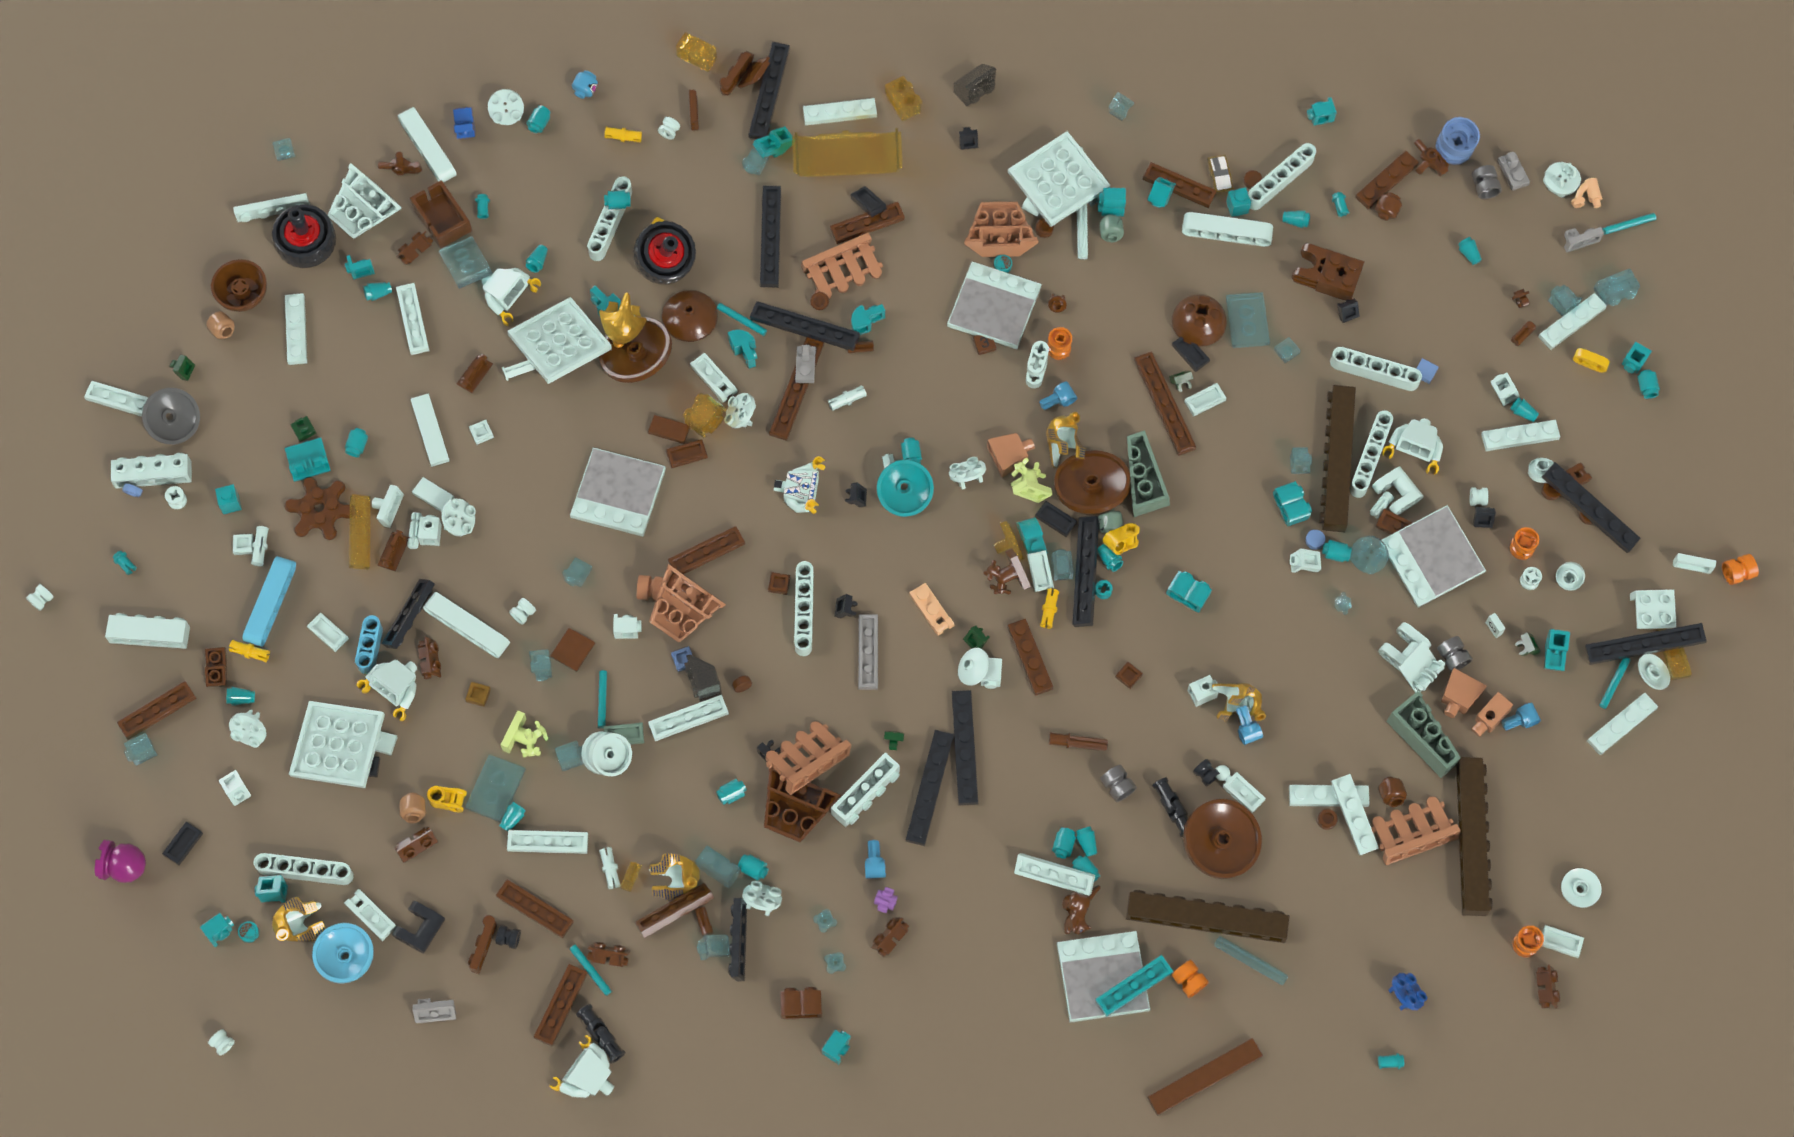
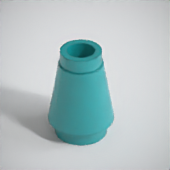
M1306 210L1284 211L1282 222L1303 229L1309 226L1310 213H1307Z
M1471 237L1458 243L1459 251L1472 265L1482 260L1476 242Z
M538 245L526 259V268L534 273L542 270L548 249L543 245Z
M390 282L367 283V286H363L367 301H374L392 293Z
M1517 397L1510 407L1513 414L1532 422L1539 415V412L1524 398Z
M1105 544L1098 547L1097 553L1107 570L1115 572L1122 567L1124 563L1122 556L1116 555Z
M237 687L227 688L226 704L235 706L255 703V691Z
M512 802L511 805H508L499 826L506 831L511 830L525 816L526 810Z
M1091 826L1077 830L1076 838L1086 856L1098 854L1095 831H1092Z

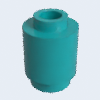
M541 105L535 108L526 123L528 129L533 133H542L550 119V110Z
M625 190L607 191L608 195H604V204L608 206L609 210L631 207L630 192H625Z
M1649 369L1641 371L1637 376L1641 394L1645 399L1657 397L1660 388L1656 372Z
M360 428L350 430L345 444L346 454L357 458L360 457V454H363L368 440L365 430Z
M915 438L905 439L901 443L903 460H913L921 464L920 442L915 440Z
M1329 540L1328 543H1324L1322 554H1325L1326 559L1348 562L1352 547L1345 543Z
M734 779L719 787L716 794L722 805H729L744 797V792L747 789L742 780Z
M1060 828L1052 848V852L1055 853L1056 857L1065 859L1071 856L1076 840L1075 832L1069 828Z
M744 854L738 863V869L742 873L757 881L761 878L764 879L769 870L766 862L752 855Z
M1079 856L1072 862L1073 869L1094 874V882L1101 876L1098 873L1099 870L1087 856Z

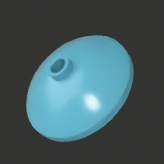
M349 923L335 924L325 929L316 939L312 952L313 963L317 971L325 979L334 983H349L360 978L369 969L373 960L374 948L368 934L359 926ZM344 954H349L347 959H342Z

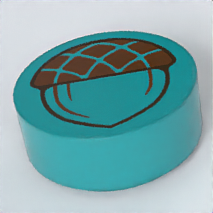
M1007 255L997 256L994 260V269L1006 273L1010 272L1012 269L1011 258Z
M247 921L240 925L238 935L242 941L251 943L258 938L259 928L255 923Z

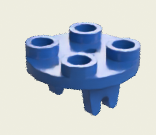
M1398 973L1393 977L1392 987L1388 990L1390 993L1394 992L1403 1004L1399 1007L1402 1011L1407 1008L1411 1010L1420 1009L1427 1000V995L1417 984L1416 977L1412 973Z

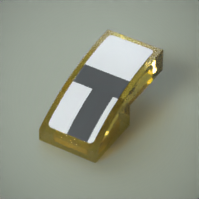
M1226 155L1207 158L1214 190H1217V193L1233 190Z

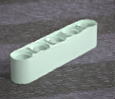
M412 107L397 115L401 125L438 181L442 180L444 183L457 176L454 167L416 109Z
M1309 143L1303 144L1252 187L1248 194L1251 201L1250 209L1258 210L1312 165L1316 154L1315 146Z
M623 176L617 178L611 191L625 190V192H630L631 198L632 187L629 178ZM604 205L587 245L589 256L592 260L601 261L605 257L625 209L609 210L608 206Z
M1188 212L1184 215L1182 233L1192 237L1256 246H1269L1272 243L1273 225L1266 222Z
M1345 347L1334 349L1330 359L1331 366L1336 370L1408 391L1416 390L1422 379L1421 372L1416 368ZM1336 357H1342L1344 360H1338ZM1354 362H1359L1362 365H1356ZM1372 367H1377L1379 371L1373 370ZM1391 372H1394V373H1396L1398 376H1393V375H1391L1390 373H1391ZM1408 378H1414L1416 381H1410Z
M1383 410L1377 414L1352 480L1350 493L1356 498H1361L1366 494L1393 422V415L1388 411ZM1379 420H1384L1387 424H1382ZM1373 436H1379L1381 440H1376ZM1367 452H1373L1375 456H1370ZM1362 468L1368 469L1369 472L1362 471ZM1360 484L1363 488L1359 489L1355 485Z
M807 561L800 562L796 567L794 644L795 651L800 656H807L812 651L814 572L812 564ZM803 570H808L810 572L807 575L800 574V572ZM802 588L809 589L807 593L800 592ZM802 606H807L809 609L807 611H801L799 608ZM801 624H806L809 626L807 629L804 630L799 628ZM801 642H806L808 644V646L805 648H801L798 645Z
M434 592L423 606V609L428 614L495 658H499L510 644V641L502 634L437 592Z
M261 853L254 859L255 868L264 876L282 875L283 878L338 885L350 884L354 878L351 868L343 862ZM269 861L267 867L260 868L262 862ZM282 864H289L286 870H280ZM302 866H308V870L306 872H299ZM328 868L326 874L319 875L321 869ZM341 871H348L345 877H339Z

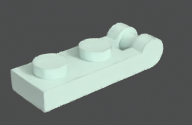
M703 353L690 363V367L722 403L727 400V397L738 392L736 387L706 353ZM724 385L727 389L722 392L720 388Z
M358 889L354 893L355 895L350 900L347 899L344 904L383 941L397 926ZM362 901L363 904L358 908L356 905Z

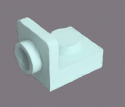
M1299 549L1291 554V572L1296 573L1299 570L1320 571V552Z
M236 770L219 780L234 806L251 797L250 792Z

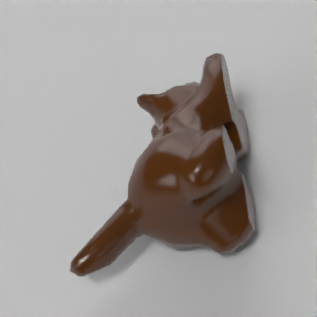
M1099 885L1092 888V893L1089 896L1078 892L1065 896L1062 905L1063 909L1069 913L1065 920V934L1074 932L1076 935H1079L1091 929V926L1085 922V915L1090 906V901L1101 888Z

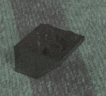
M986 64L979 65L954 82L953 92L966 107L977 103L983 95L990 94L994 90L996 68Z
M690 654L686 655L685 671L688 680H690L694 698L698 697L699 702H703L722 695L715 666Z

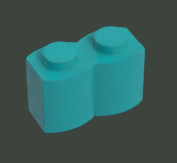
M1103 188V192H1099L1098 212H1101V217L1107 215L1124 217L1126 188Z
M1296 481L1274 489L1273 496L1287 526L1309 519L1312 512L1309 502L1304 500L1303 488L1300 485L1298 486Z
M1178 571L1166 594L1199 613L1210 596L1212 589L1206 582H1199L1193 579L1190 573Z

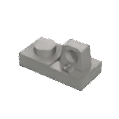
M1515 152L1498 157L1497 161L1512 191L1529 185L1530 181Z
M1601 227L1596 229L1590 228L1581 235L1576 228L1567 230L1564 234L1566 239L1564 248L1566 252H1570L1600 242L1604 232Z
M810 345L797 346L796 383H814L816 347Z
M430 998L418 999V1003L413 1004L415 1023L455 1020L456 1009L454 1000L431 1003Z

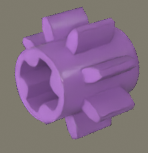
M885 887L884 891L878 890L874 904L878 905V911L887 913L888 909L893 911L898 896L894 895L893 889Z

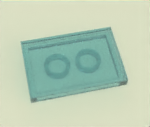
M473 236L439 250L440 256L458 289L493 274Z
M1263 292L1226 295L1232 348L1269 345L1270 339Z
M488 755L465 808L501 822L526 769Z

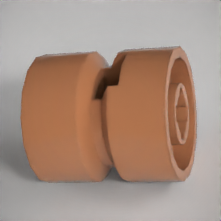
M639 575L637 599L649 600L651 597L656 601L664 577L656 576L652 579L651 576Z

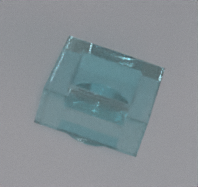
M291 138L272 142L277 161L296 157Z
M1290 337L1274 347V351L1284 363L1299 355L1301 351Z

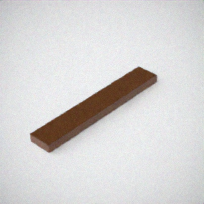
M806 337L803 345L816 347V367L824 347V342ZM796 365L769 432L770 436L785 441L788 440L809 383L795 382Z
M1152 351L1135 357L1134 361L1178 456L1196 450V445Z
M1252 1038L1153 1093L1147 1099L1158 1116L1263 1057V1054Z

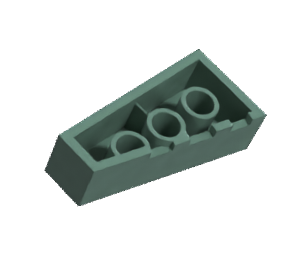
M1145 430L1127 436L1134 517L1169 506V495Z
M1418 690L1396 708L1386 722L1442 778L1455 767L1461 757L1448 736H1445L1442 726L1439 721L1435 720L1431 713V708L1424 702L1423 695Z

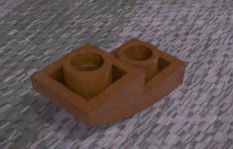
M226 648L205 649L206 687L226 685Z

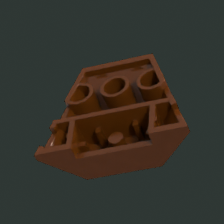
M771 767L769 768L764 828L801 843L842 795L812 783L806 784L790 795L785 790L787 781L782 782L779 779L781 775Z

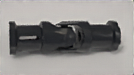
M1167 777L1156 781L1152 786L1157 790L1163 807L1172 823H1175L1179 829L1180 836L1183 837L1188 813L1176 792L1172 791Z
M588 1004L576 1013V1016L582 1019L587 1026L586 1030L598 1042V1046L605 1051L609 1057L610 1064L615 1063L625 1055V1051L619 1048L615 1042L616 1038L609 1032L603 1020L592 1010L593 1006Z

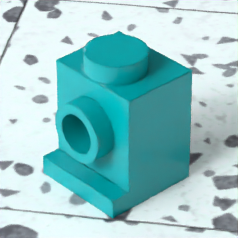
M1332 97L1328 98L1326 102H1316L1312 104L1311 109H1307L1308 119L1312 120L1313 126L1334 122L1337 113Z
M1635 342L1621 365L1624 366L1627 372L1638 374L1652 351Z
M282 875L259 877L258 885L255 886V895L259 898L260 902L281 901V903H285L288 885Z
M218 913L200 928L213 946L216 947L218 946V940H224L233 930L231 927L234 924L228 916L223 917L221 913Z
M835 1030L822 1048V1054L839 1065L841 1063L840 1056H845L850 1048L848 1044L851 1036L842 1030L840 1032Z

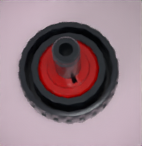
M302 204L290 207L277 217L273 225L272 239L280 257L294 267L311 268L326 261L335 249L336 233L329 216L323 210L313 205Z
M659 221L649 225L640 233L634 245L633 258L636 267L644 278L660 285H669L678 282L689 273L695 262L696 245L693 237L680 224Z

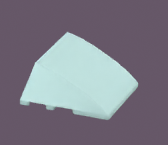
M350 163L347 176L342 181L343 185L339 194L334 199L328 216L355 239L402 209V207L369 177Z

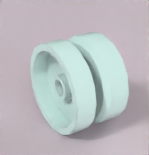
M598 731L592 733L585 740L581 756L588 770L596 774L614 777L622 774L628 768L632 759V749L627 739L620 734Z

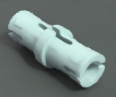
M861 385L829 399L828 404L831 410L834 411L842 406L851 405L852 402L866 397L867 394Z
M257 526L255 542L252 544L254 550L251 564L263 566L265 550L268 547L266 541L269 528Z
M607 847V855L605 848H603L599 852L603 862L602 871L606 875L608 889H613V881L615 888H618L621 884L612 848Z

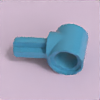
M1066 381L1057 385L1054 388L1053 394L1040 400L1039 403L1043 410H1047L1057 404L1066 407L1077 400V396Z
M1533 703L1519 707L1515 715L1501 720L1502 727L1505 730L1519 725L1529 728L1541 722Z
M1247 706L1238 707L1236 711L1241 723L1238 734L1242 743L1246 745L1263 738L1261 727L1256 721H1252Z
M878 840L868 841V858L865 861L866 879L886 878L885 860L880 857V843Z

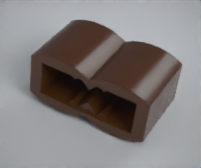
M806 987L804 991H796V988H785L784 991L780 992L781 1019L821 1018V990H817L816 987Z

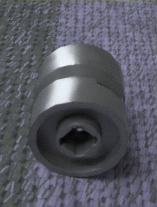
M1481 166L1472 172L1480 199H1490L1501 193L1502 189L1494 166Z
M1459 636L1452 637L1437 647L1442 658L1447 659L1445 663L1450 672L1454 668L1457 670L1464 668L1473 660L1469 652L1463 650L1464 644Z
M1122 765L1113 767L1100 778L1104 786L1111 789L1110 794L1115 802L1125 799L1137 789L1130 778H1126L1127 772Z

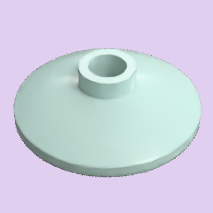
M973 648L963 655L958 666V676L962 683L973 686L983 680L989 668L988 654L983 649Z
M1645 654L1639 659L1638 669L1640 675L1650 687L1662 690L1669 685V670L1659 657L1653 654Z
M1578 868L1569 871L1564 876L1561 883V891L1564 898L1571 905L1585 908L1592 906L1600 898L1601 883L1593 872ZM1581 887L1583 892L1579 893L1576 888Z

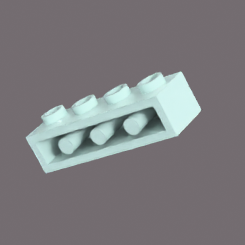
M176 453L169 456L159 454L155 457L138 456L133 459L118 458L117 460H111V482L115 489L123 488L125 483L136 487L192 482L191 460L188 454Z
M117 613L116 615H109L105 637L109 643L187 649L190 626L185 619L178 617L173 619H166L162 616L147 618L144 615L132 617Z
M884 753L831 807V815L845 828L849 824H854L859 818L858 814L862 810L866 811L872 805V800L876 796L880 797L885 792V787L890 782L894 783L900 776V765L887 753Z

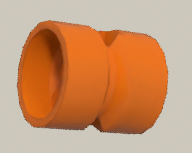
M1064 327L1054 328L1048 336V354L1055 360L1067 358L1071 352L1072 334Z
M1528 527L1519 529L1510 543L1511 554L1520 560L1530 558L1539 544L1538 533Z
M1751 554L1740 556L1737 558V561L1731 559L1722 563V572L1729 585L1740 583L1743 579L1755 578L1759 574L1758 565Z
M1525 926L1514 937L1512 942L1513 949L1519 956L1529 958L1543 945L1544 935L1535 926Z
M1192 960L1181 965L1171 975L1177 984L1183 985L1182 990L1188 998L1196 995L1209 983L1203 973H1198L1199 968Z

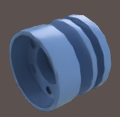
M1464 117L1452 118L1447 121L1436 141V150L1447 163L1453 165L1462 164L1468 161L1479 143V129L1470 119Z

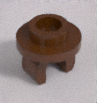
M1521 289L1514 292V296L1511 299H1517L1518 307L1522 308L1530 304L1526 296L1530 293Z
M1052 294L1048 301L1049 309L1053 312H1062L1066 309L1065 295L1061 297Z

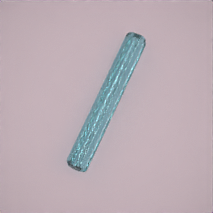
M1219 936L1215 941V947L1275 982L1283 985L1287 980V974L1225 938Z

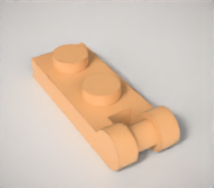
M926 583L909 592L910 597L937 636L941 635L945 629H951L955 626ZM942 619L943 622L938 624L937 621Z

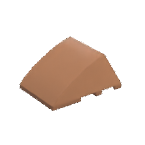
M981 202L975 215L974 223L970 227L969 235L965 240V245L982 257H997L999 255L1017 257L1038 244V239L1034 236L1031 226L1025 220L1026 217L1018 202Z
M668 564L649 622L677 642H681L696 630L700 623L706 618L712 617L711 614L719 608H723L726 604Z

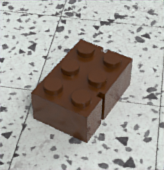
M442 180L427 188L430 201H428L425 190L410 197L414 211L429 233L432 234L440 249L472 232L469 219Z

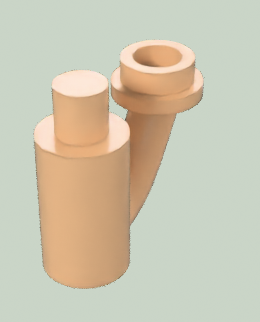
M1589 178L1580 185L1575 198L1571 201L1574 208H1580L1585 205V198L1582 197L1585 191H1587L1589 201L1593 203L1594 208L1601 207L1602 195L1597 178Z

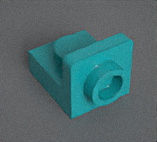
M346 256L348 262L345 263L347 273L352 274L353 280L375 274L371 259H363L353 263L351 256Z

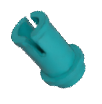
M1343 192L1333 194L1332 202L1335 204L1338 217L1349 214L1345 202L1346 196Z
M479 194L475 199L477 203V217L486 219L489 217L488 203L490 199L486 194Z
M118 551L114 554L113 562L118 564L127 575L133 573L130 569H133V571L137 569L127 557L126 552Z
M1399 1053L1392 1056H1378L1379 1069L1395 1067L1400 1069V1067H1404V1056L1399 1055Z

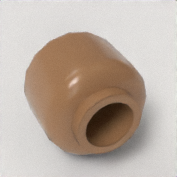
M221 311L213 313L208 318L206 324L207 329L217 339L230 337L235 328L234 321L225 312Z
M408 793L400 799V816L408 823H417L424 818L426 808L425 799L417 793Z

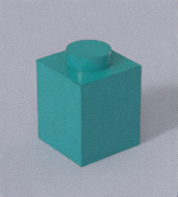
M1158 177L1153 184L1147 201H1150L1155 207L1164 208L1168 204L1176 184Z
M1246 187L1228 191L1226 203L1231 218L1249 214L1251 201Z
M234 484L215 489L218 505L223 515L242 510L239 494Z

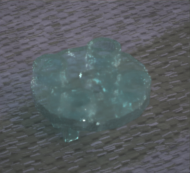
M1364 536L1353 544L1350 560L1360 571L1374 574L1386 566L1389 559V551L1381 539L1375 536Z

